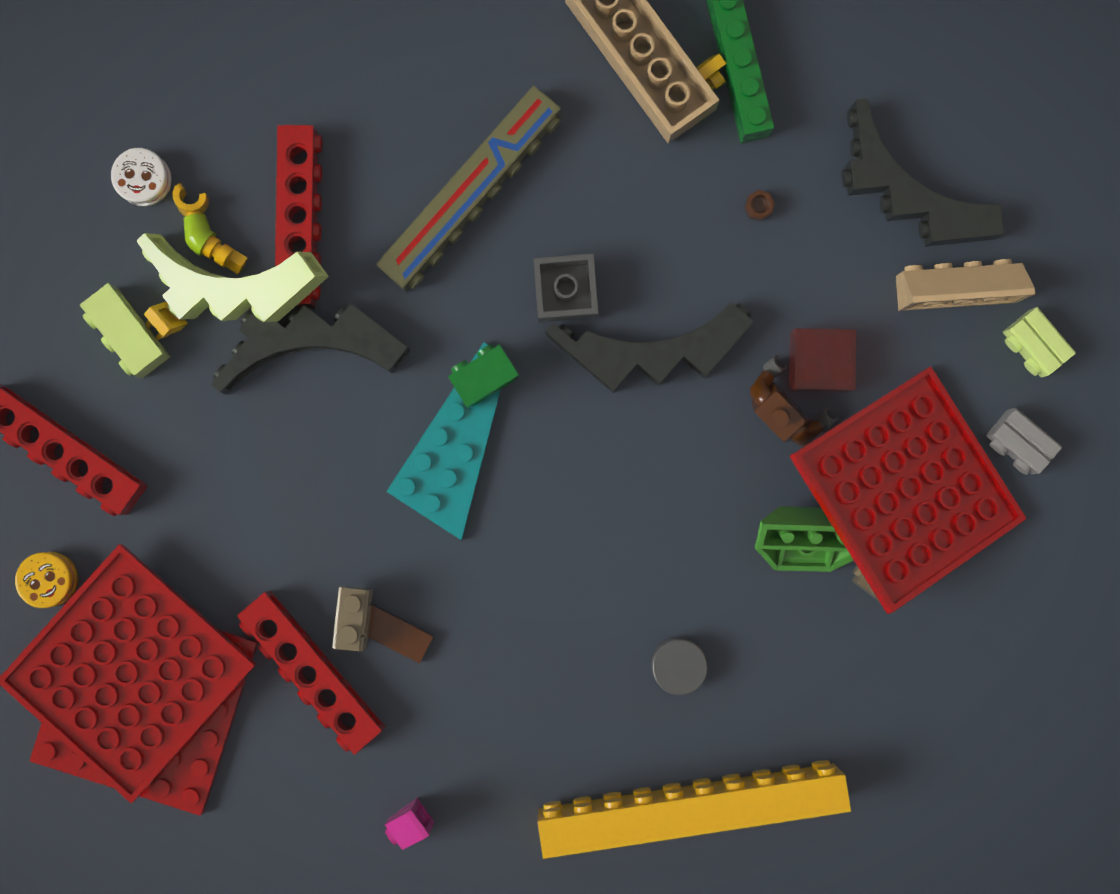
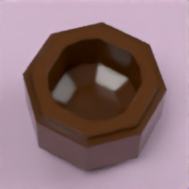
M757 190L747 197L744 209L749 218L762 221L773 213L775 201L769 192Z

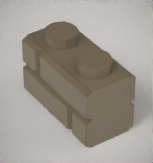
M345 585L339 587L333 649L362 652L367 649L372 608L370 602L373 599L374 588Z

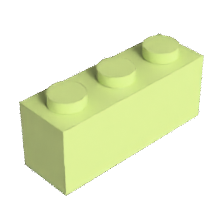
M107 283L80 304L85 312L82 315L84 320L93 329L98 328L103 335L101 338L102 343L110 352L113 353L115 351L121 358L119 365L129 376L133 374L136 377L144 378L171 357L116 286Z

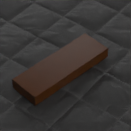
M370 603L372 608L368 637L420 664L434 636Z

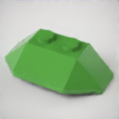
M780 506L760 522L755 549L776 571L831 572L853 561V558L821 508Z

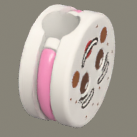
M132 148L123 152L117 157L111 170V181L116 192L136 206L148 207L161 202L171 188L172 176L168 165L149 149Z

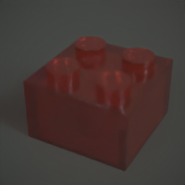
M796 328L790 332L789 392L849 393L856 390L855 329Z

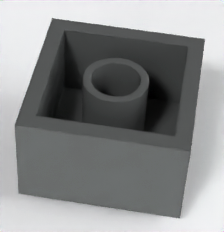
M594 253L533 258L539 323L598 318Z

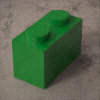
M490 344L477 352V359L470 363L464 360L451 368L453 373L448 378L468 409L520 378L500 344L496 347Z

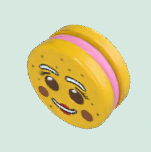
M41 552L27 557L20 564L15 576V585L19 596L27 604L36 608H49L61 605L73 596L78 585V573L74 563L65 555L57 552Z

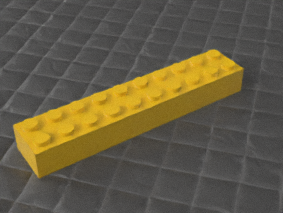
M829 760L812 762V767L800 768V765H788L782 767V771L770 773L769 769L753 771L752 776L740 777V774H729L723 776V780L711 782L709 778L692 781L693 785L682 787L680 783H670L663 785L662 790L651 791V788L644 787L633 790V794L621 796V792H611L604 794L603 799L591 800V797L586 796L573 799L571 804L562 805L561 801L547 802L543 804L544 808H538L537 821L543 859L851 812L846 776L834 763L830 764Z

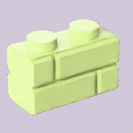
M1038 307L1028 310L1003 331V334L1007 337L1005 339L1006 345L1013 352H1019L1026 360L1024 362L1026 369L1034 376L1039 375L1040 378L1052 374L1076 353Z

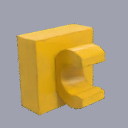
M720 54L712 55L696 67L711 89H717L726 82L718 71L726 64Z
M167 301L149 307L144 314L148 319L146 327L154 326L158 330L159 334L155 337L157 340L181 331L188 323L185 319H179L170 312Z

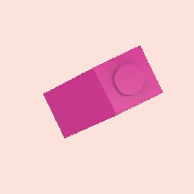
M417 797L388 818L385 823L387 828L385 833L393 845L398 844L403 850L428 837L435 821Z

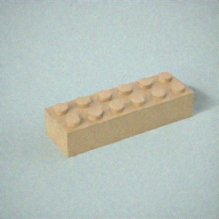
M565 0L572 13L668 144L716 110L720 101L647 0Z

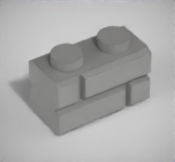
M1016 407L1008 409L986 434V437L992 441L989 444L991 448L1003 456L1008 454L1015 460L1013 466L1025 475L1028 473L1040 474L1062 448L1058 442Z

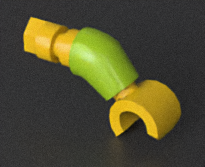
M181 183L177 184L173 190V200L179 212L185 216L183 219L184 234L188 247L199 256L205 255L209 259L214 257L215 263L239 274L246 265L248 258L227 244L222 246L221 240L216 238V233L211 230L207 217L203 214L209 205L207 194H199V199L194 204H185L183 200L187 193Z

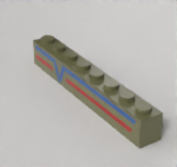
M533 85L376 263L377 267L405 292L410 287L415 289L425 277L422 273L430 265L432 267L436 266L443 258L444 253L442 251L449 243L454 245L464 233L462 228L468 221L473 223L483 212L481 206L488 198L492 201L498 196L503 188L501 186L503 181L508 176L513 178L522 167L520 162L527 154L532 156L542 144L540 139L547 132L551 134L561 123L559 119L561 117V108Z

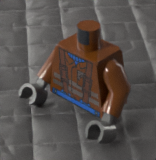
M775 355L763 365L764 371L761 372L750 388L753 410L783 442L793 441L799 446L807 445L823 431H828L839 420V417L831 419L827 415V412L830 410L827 407L815 418V421H812L774 382V378L787 369L786 363L781 367L777 364L776 359L779 356Z

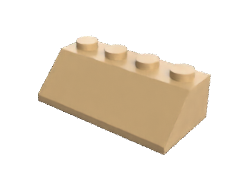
M1012 259L993 261V265L982 266V261H971L964 263V267L953 268L952 263H942L934 265V269L923 270V265H912L904 267L905 271L896 275L898 311L1017 303L1035 295V288L1023 263L1012 264Z

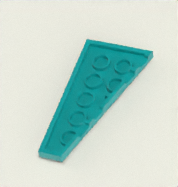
M483 342L478 351L488 346V344ZM477 353L472 359V361L478 358ZM454 387L386 491L460 540H462L501 390L468 409Z

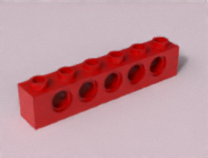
M277 125L275 267L295 254L292 248L294 243L299 240L306 242V247L302 252H311L321 265V254L316 253L317 241H321L322 237L321 224L317 223V212L322 210V196L317 194V183L322 182V165L318 164V153L323 151L322 135H318L313 125ZM307 153V159L304 163L294 164V158L297 154ZM298 182H306L307 187L303 193L295 194L293 192L294 186ZM305 211L306 219L299 224L293 223L295 213ZM321 286L316 287L294 308H302L303 305L307 308H316V300H320Z
M0 384V433L4 435L2 439L14 448L22 447L28 451L27 457L39 465L44 463L53 469L51 474L66 483L68 480L78 486L75 490L85 498L91 500L94 497L102 503L100 508L112 516L117 514L128 515L148 485L15 392ZM12 410L15 419L11 425H8L6 416ZM36 427L39 431V438L37 441L32 442L30 433ZM61 444L64 453L60 459H57L54 455V450L57 445ZM85 461L88 465V472L82 477L79 474L78 467L81 462ZM106 478H110L113 483V488L108 494L103 490V482Z
M271 590L261 594L237 615L241 621L239 623L240 628L249 637L253 635L260 643L258 648L261 653L269 660L273 658L280 667L278 672L282 678L288 683L291 681L299 689L297 692L299 698L307 706L311 704L318 712L316 716L320 723L327 729L331 727L338 735L336 741L346 752L350 750L355 755L386 727ZM267 620H272L277 625V632L274 636L265 632L264 624ZM286 643H291L296 647L297 654L295 658H288L284 654L283 648ZM305 666H311L315 669V681H308L304 678L303 668ZM324 689H330L335 693L336 701L334 704H328L323 700L322 692ZM342 713H351L356 720L355 726H345L341 721Z

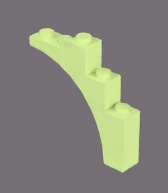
M144 233L137 240L143 249L144 257L153 263L160 273L161 281L170 287L162 296L167 301L170 312L179 319H196L209 307L211 313L221 321L237 320L251 307L253 314L263 322H278L329 277L311 252H296L280 265L257 275L229 278L212 274L193 265L176 252L161 234Z

